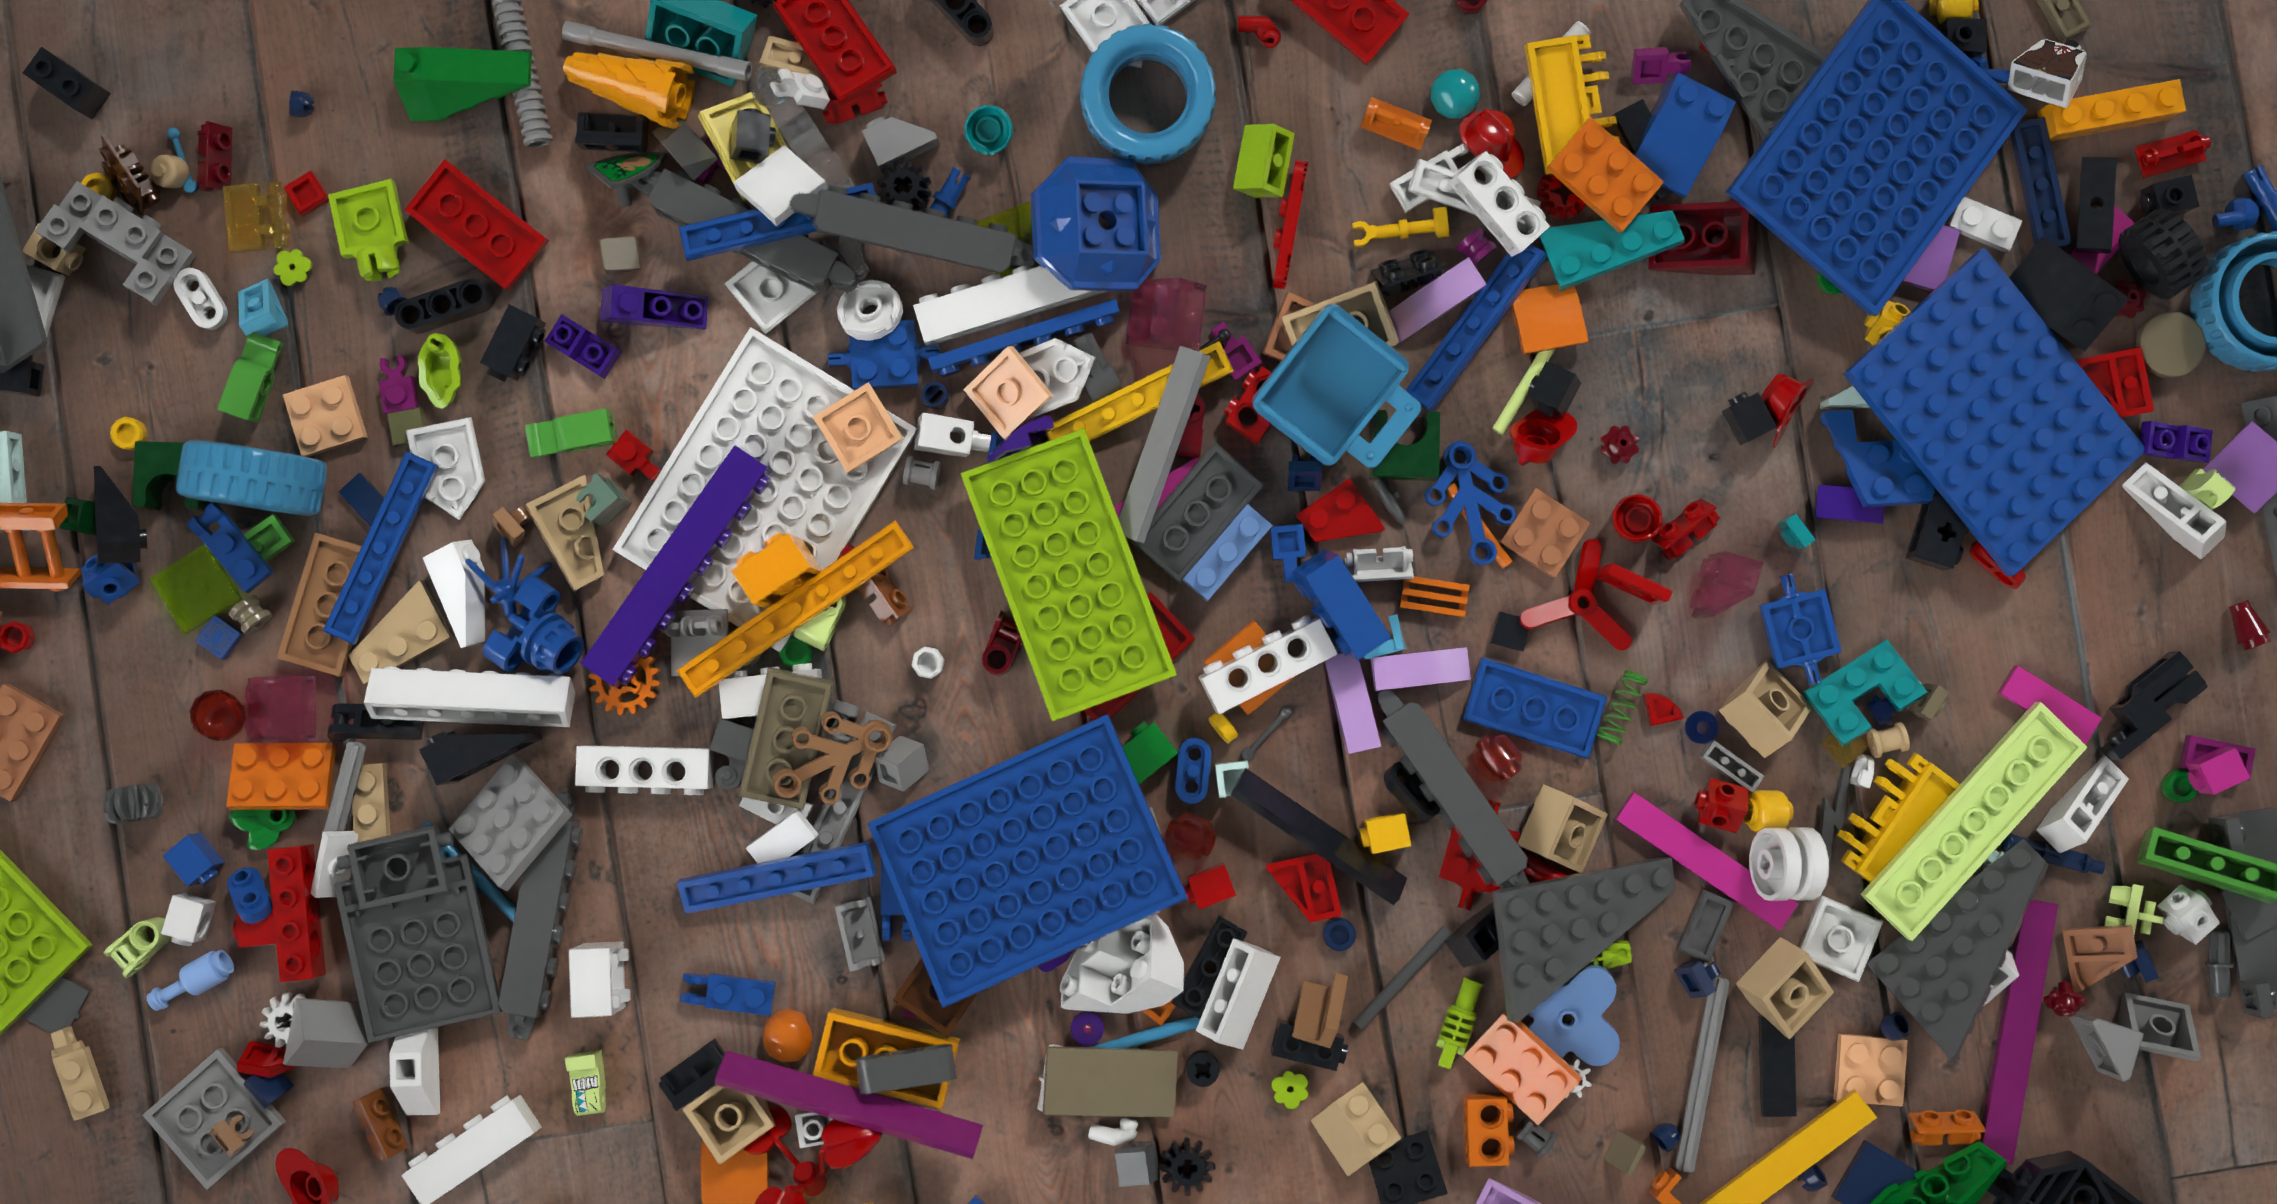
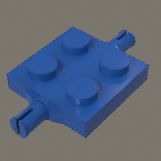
M902 320L891 333L880 339L865 341L855 339L849 335L850 343L847 352L828 353L829 367L849 366L852 372L853 390H857L868 382L874 390L919 386L918 369L921 359H928L940 354L939 344L919 346L916 339L914 320Z
M1791 573L1779 576L1784 596H1781L1774 602L1758 606L1775 669L1791 665L1804 666L1807 684L1809 685L1822 681L1816 662L1821 661L1826 656L1842 653L1826 590L1821 589L1809 593L1798 592L1794 574Z

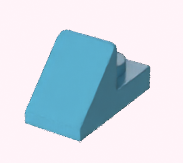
M268 278L238 291L239 326L246 336L253 332L265 336L288 325L286 315Z

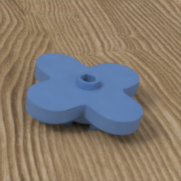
M1585 966L1529 1013L1533 1019L1527 1027L1561 1058L1571 1051L1589 1065L1602 1066L1610 1063L1617 1056L1620 1049V1039L1615 1028L1602 1017V1014L1612 1004L1616 996V983L1612 975L1601 966ZM1565 1014L1574 1016L1570 1021H1562V1017Z

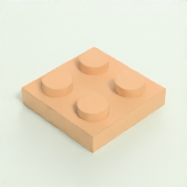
M1013 346L1005 348L963 389L1003 439H1006L1022 427L1054 396Z
M339 376L283 394L301 456L310 457L368 438L349 376Z
M869 382L813 416V419L848 474L904 440Z
M1838 1033L1833 1099L1838 1101L1855 1089L1866 1104L1903 1107L1908 1040L1891 1041L1885 1037Z

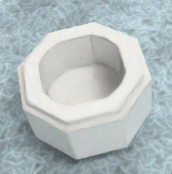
M923 647L914 653L912 667L918 676L932 679L943 671L945 659L938 649Z

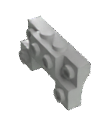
M76 181L59 206L55 204L52 206L35 230L41 237L57 244L67 253L71 252L85 232L89 237L129 260L136 266L123 285L131 292H135L147 299L154 306L159 304L174 283L178 273L185 268H189L196 258V255L191 250L163 234L160 230L163 226L151 217L144 215L141 219L131 213L134 208L118 197L112 201Z

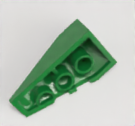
M439 47L395 48L393 81L410 121H444L452 118L451 115L464 109L472 110L477 108L479 103L492 98L499 99L531 86L532 53L526 51Z
M1978 1141L1944 1158L1942 1164L1928 1171L1922 1169L1914 1173V1178L1900 1185L1894 1183L1886 1187L1870 1204H1977L2006 1166L2007 1160Z

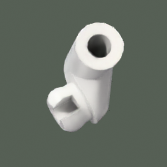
M1125 1117L1120 1120L1119 1128H1109L1093 1123L1089 1129L1088 1138L1112 1146L1133 1140L1137 1136L1136 1128L1138 1127V1122L1133 1118Z

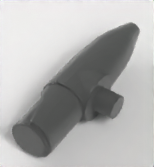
M1383 479L1377 481L1373 485L1378 491L1380 499L1393 518L1401 525H1404L1406 521L1397 498L1401 497L1398 491L1395 493L1390 491Z

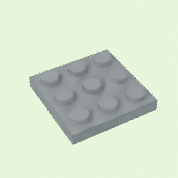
M512 754L451 825L449 830L496 885L508 891L572 816V813L520 757Z
M223 1047L211 1054L142 1115L206 1190L218 1183L286 1123V1120L272 1104L264 1109L244 1086L248 1076L245 1073L237 1072L236 1062ZM241 1114L243 1119L235 1125V1130L242 1134L252 1128L254 1132L250 1139L243 1142L245 1145L242 1151L230 1159L212 1137L210 1131L222 1119L229 1124L233 1117Z

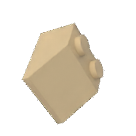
M1766 660L1728 696L1719 712L1730 725L1740 732L1753 749L1766 758L1793 739L1813 707Z
M1543 784L1540 793L1535 798L1530 816L1521 830V836L1517 844L1567 868L1582 873L1608 814L1571 795Z
M1781 937L1736 983L1748 1002L1788 1039H1791L1834 993L1809 954Z
M1364 1082L1337 1099L1310 1120L1347 1176H1350L1402 1140V1137Z
M715 1085L682 1109L719 1165L775 1126L766 1099Z

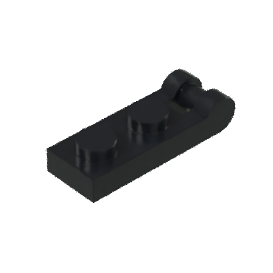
M339 703L332 706L331 717L333 718V724L329 726L327 737L330 740L342 742L347 739H422L424 721L371 719L365 704ZM354 718L353 724H347L348 720Z

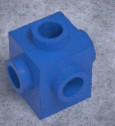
M94 555L81 568L84 580L82 586L85 591L93 598L99 597L107 605L117 598L126 596L131 588L140 582L137 566L134 562L98 563L97 555Z

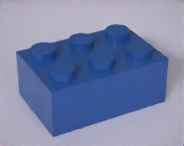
M1323 549L1293 570L1297 577L1293 581L1296 589L1303 598L1307 597L1309 601H1312L1314 604L1311 608L1313 615L1330 629L1332 633L1328 636L1338 652L1342 651L1345 656L1351 655L1359 660L1392 638L1338 554Z

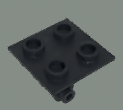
M1423 249L1409 255L1410 258L1397 261V259L1383 261L1378 265L1379 268L1371 270V274L1379 281L1378 284L1382 294L1390 296L1402 292L1400 283H1402L1405 291L1409 290L1408 280H1411L1414 288L1418 287L1417 278L1420 285L1432 282L1442 275L1441 270L1448 268V265L1433 251L1429 252V250Z
M1428 1130L1403 1137L1402 1140L1369 1162L1381 1204H1416L1448 1194Z

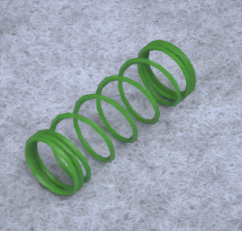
M1624 670L1623 675L1627 678L1620 680L1623 685L1635 693L1624 690L1615 691L1619 698L1630 705L1617 702L1610 703V706L1624 717L1605 715L1606 720L1620 730L1600 727V731L1597 734L1598 737L1617 745H1621L1623 740L1602 729L1626 733V730L1607 717L1627 721L1632 719L1613 705L1637 708L1636 705L1623 698L1617 692L1642 696L1640 692L1627 685L1623 680L1637 682L1642 685H1647L1649 681L1648 678L1630 670Z

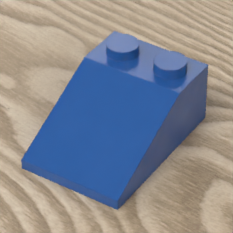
M1678 72L1664 85L1633 155L1664 181L1661 185L1662 187L1685 198L1721 136L1736 101Z

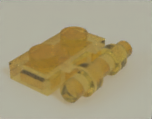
M281 182L268 183L269 195H261L260 185L256 183L223 186L230 252L240 253L266 250L265 237L273 236L274 248H288L287 236L290 235L289 224L285 222L284 207L287 206V197L283 194ZM270 207L271 224L263 223L262 208Z

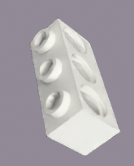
M1485 151L1476 156L1448 183L1512 257L1524 251L1550 226L1545 221L1546 216L1537 205L1531 204L1524 196L1525 192L1522 186L1517 181L1510 180L1505 174L1501 161L1493 154L1489 155ZM1476 169L1484 173L1486 178L1484 185L1476 181L1474 176ZM1497 194L1502 195L1506 199L1507 206L1505 210L1499 208L1496 204ZM1518 219L1523 220L1527 224L1528 231L1526 235L1518 230Z

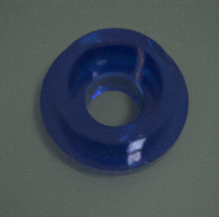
M1878 695L1873 696L1874 700L1867 703L1878 725L1882 726L1886 723L1889 726L1892 725L1891 717L1895 716L1896 713L1887 697L1880 700Z
M1697 711L1686 719L1685 733L1695 743H1709L1718 733V722L1711 713ZM1701 721L1707 724V731L1703 734L1697 730V725Z

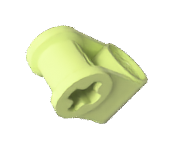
M846 597L837 601L835 608L829 607L795 630L794 637L824 651L830 643L836 630V625L846 607Z
M156 917L136 923L104 951L106 957H112L123 969L122 975L125 978L131 977L141 970L150 961V958L170 941L172 937L161 934L165 918ZM148 927H151L155 933L154 941L148 937Z

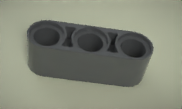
M952 1044L880 1053L856 1059L860 1093L862 1094L942 1083L957 1078Z

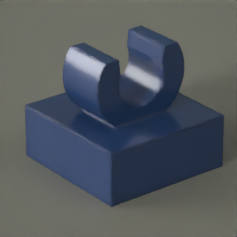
M1294 454L1288 466L1287 490L1320 491L1322 463L1317 461L1312 455L1310 461H1298V454Z
M2143 941L2135 942L2138 958L2120 968L2124 977L2128 978L2141 972L2146 983L2159 978L2157 969Z
M1701 961L1687 962L1674 969L1690 998L1707 997L1717 990L1712 980L1718 977L1721 972L1715 962L1708 966L1706 963L1702 964Z

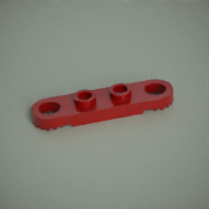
M1295 160L1289 197H1282L1279 216L1285 217L1283 230L1276 229L1273 248L1279 249L1272 288L1284 290L1286 288L1288 277L1286 273L1289 272L1308 162Z

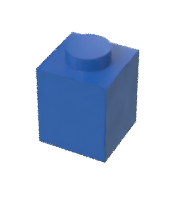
M201 833L188 834L163 855L164 859L187 886L197 884L204 886L219 875L217 869L225 863Z

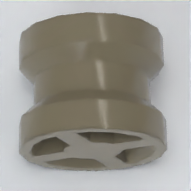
M254 594L238 602L228 613L232 620H238L241 624V631L245 635L258 631L273 617L269 610H265L260 606V599Z

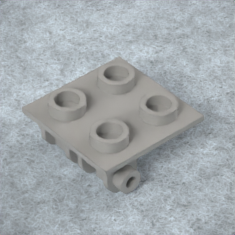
M728 609L673 611L676 614L673 622L665 631L660 629L663 634L665 633L668 637H671V676H679L676 670L728 635Z

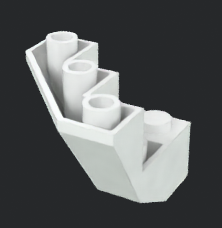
M1153 914L1076 949L1060 984L1061 1008L1066 1010L1128 1014L1163 1006L1183 992L1184 962L1169 927L1157 914Z

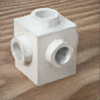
M2182 884L2157 905L2165 917L2163 924L2173 934H2179L2195 945L2220 924L2210 908L2212 905L2211 900L2198 889L2192 891Z

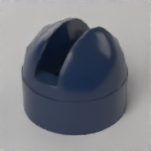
M292 90L289 102L290 116L301 118L311 115L315 110L311 106L315 103L313 97L309 93Z
M385 287L383 293H379L377 298L379 307L388 316L395 315V309L398 304L406 300L403 293L395 287Z
M930 382L922 390V400L931 409H942L949 402V392L940 382ZM943 391L944 394L937 400L935 404H932Z
M1894 1012L1881 1021V1033L1886 1039L1898 1041L1909 1036L1911 1033L1908 1020L1900 1012Z
M1662 1123L1650 1132L1658 1146L1667 1153L1676 1147L1680 1141V1133L1676 1126L1671 1123Z
M1816 1163L1797 1178L1798 1181H1805L1802 1188L1809 1192L1818 1191L1828 1184L1825 1174Z

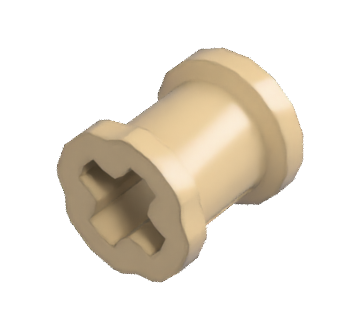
M1901 722L1895 723L1894 727L1879 731L1871 729L1867 732L1868 746L1874 758L1881 757L1882 753L1899 749L1905 752L1910 748L1907 730Z

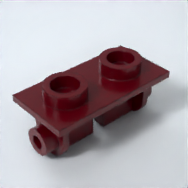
M206 121V124L201 125V130L197 131L198 155L205 156V161H198V179L196 183L200 185L201 191L212 192L214 189L231 192L232 128Z

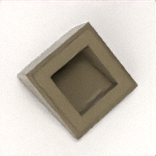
M636 237L599 239L603 267L606 273L611 275L641 269Z
M1618 1131L1605 1155V1160L1625 1174L1632 1176L1646 1151V1146L1639 1140L1622 1131Z

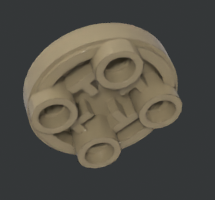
M2165 312L2152 317L2138 328L2136 348L2142 347L2147 374L2162 378H2175L2190 373L2200 364L2205 353L2206 342L2202 329L2199 328L2198 323L2193 318L2180 312Z

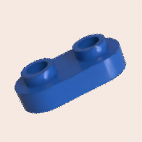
M1200 738L1187 739L1181 744L1178 752L1175 790L1182 801L1190 804L1200 802L1208 792L1211 749ZM1198 748L1201 751V757L1198 760H1191L1188 756L1190 749ZM1190 780L1198 784V789L1194 793H1189L1185 789L1186 783Z
M247 867L237 870L229 877L227 887L241 920L246 923H257L267 918L273 909L272 901L259 871L255 868Z

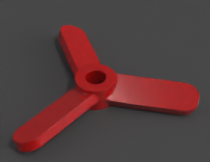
M1587 539L1583 543L1573 592L1566 597L1524 610L1520 616L1522 627L1531 630L1572 616H1581L1615 649L1623 651L1630 647L1632 642L1630 634L1596 603V598L1593 594L1602 552L1600 541L1597 539ZM1579 597H1582L1585 601L1583 608L1578 606L1577 601Z

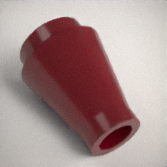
M2249 600L2229 607L2237 644H2242L2244 651L2271 642L2268 635L2271 633L2255 612Z

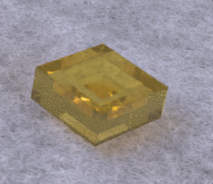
M1832 733L1819 742L1840 768H1845L1869 748L1861 737L1842 747Z

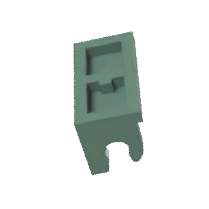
M595 473L591 477L593 480L578 493L576 501L582 502L586 496L594 495L590 501L591 507L585 516L592 523L606 526L632 502L610 478Z

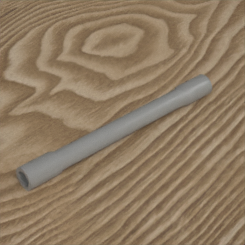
M566 21L562 28L563 40L588 46L595 45L652 59L682 62L690 65L692 68L714 72L720 76L746 82L749 81L752 73V63L740 59L705 54L603 31L593 26Z

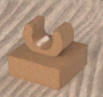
M523 506L516 509L511 515L502 507L492 514V524L503 537L507 538L511 546L515 548L524 541L525 530L523 528L531 522L529 519L531 515Z
M241 1114L233 1117L229 1124L222 1119L210 1131L212 1137L230 1159L242 1151L245 1145L243 1142L250 1139L254 1132L252 1128L242 1134L235 1130V1125L243 1119Z

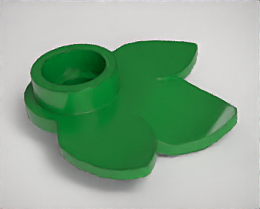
M232 810L229 820L235 827L243 831H249V849L261 850L277 842L281 831L289 829L294 824L297 812L296 810H281L283 817L280 821H277L274 818L275 810Z

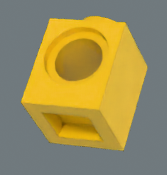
M1403 812L1364 819V827L1359 828L1363 848L1369 847V852L1372 854L1411 846L1406 816Z

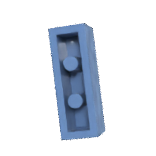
M1247 504L1182 581L1205 601H1208L1273 525Z

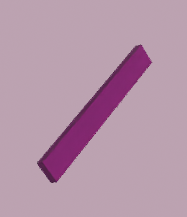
M2034 899L2028 904L2022 917L2023 923L2014 940L2012 956L2019 977L2010 983L2005 991L1982 1123L1985 1132H1981L1980 1139L1981 1143L2006 1159L2009 1165L2014 1163L2058 904Z
M727 1050L715 1077V1084L970 1159L974 1158L983 1125L875 1093L862 1094L860 1089Z

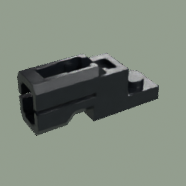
M2180 651L2168 652L2126 685L2125 695L2109 707L2125 728L2112 732L2106 738L2108 743L2100 748L2102 753L2109 759H2123L2172 720L2166 712L2167 709L2174 704L2189 703L2208 688L2205 680L2197 670H2194L2189 675L2187 674L2194 667Z

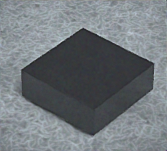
M1499 611L1490 643L1523 652L1529 629L1522 627L1519 616Z

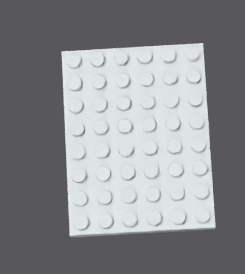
M750 327L612 550L647 570L733 446L736 445L770 469L771 473L768 477L771 478V481L761 495L756 493L749 504L752 505V508L742 522L737 520L730 531L733 532V535L723 549L718 547L711 558L714 559V562L704 576L699 574L692 585L695 589L690 598L710 610L728 609V621L740 627L766 608L752 604L731 572L732 569L738 566L736 560L750 551H753L755 554L766 548L764 544L766 540L781 532L783 535L789 533L802 539L822 570L838 560L841 550L851 541L917 434L918 429L887 410L904 440L848 474L813 419V416L855 390ZM794 632L773 645L772 648L781 652Z

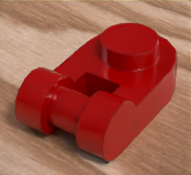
M1979 541L1974 542L1970 546V556L2007 587L2018 589L2026 579V575L2023 572L2025 570L2024 567L2014 576L2007 577Z

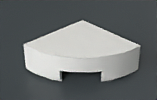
M1863 753L1858 754L1849 784L1870 788L1874 774L1873 757Z

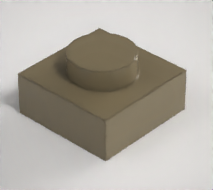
M1925 683L1923 687L1927 690L1926 696L1913 703L1908 711L1918 718L1932 720L1933 717L1939 715L1946 704L1945 698L1949 692L1939 685Z

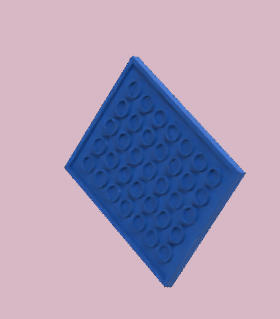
M1868 0L1726 190V193L1869 316H1877L2028 110L1905 0Z
M1986 248L1977 250L1843 373L2007 577L2018 573L2144 452L2143 444L2123 419L2119 417L2115 409Z
M1108 714L867 823L942 1008L953 1005L1189 899Z

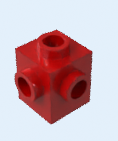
M1710 778L1704 790L1699 789L1696 794L1694 808L1698 809V823L1737 833L1748 813V788Z

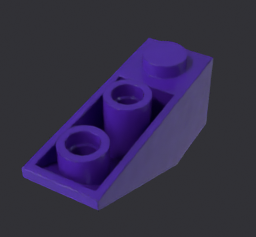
M612 284L602 289L600 321L636 326L706 329L708 297Z

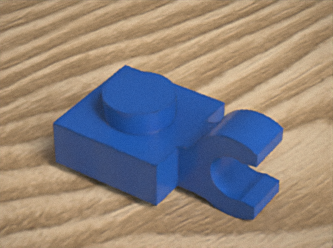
M1303 524L1271 527L1270 538L1273 561L1283 560L1284 583H1293L1297 579L1293 573V570L1297 568V559L1306 557Z

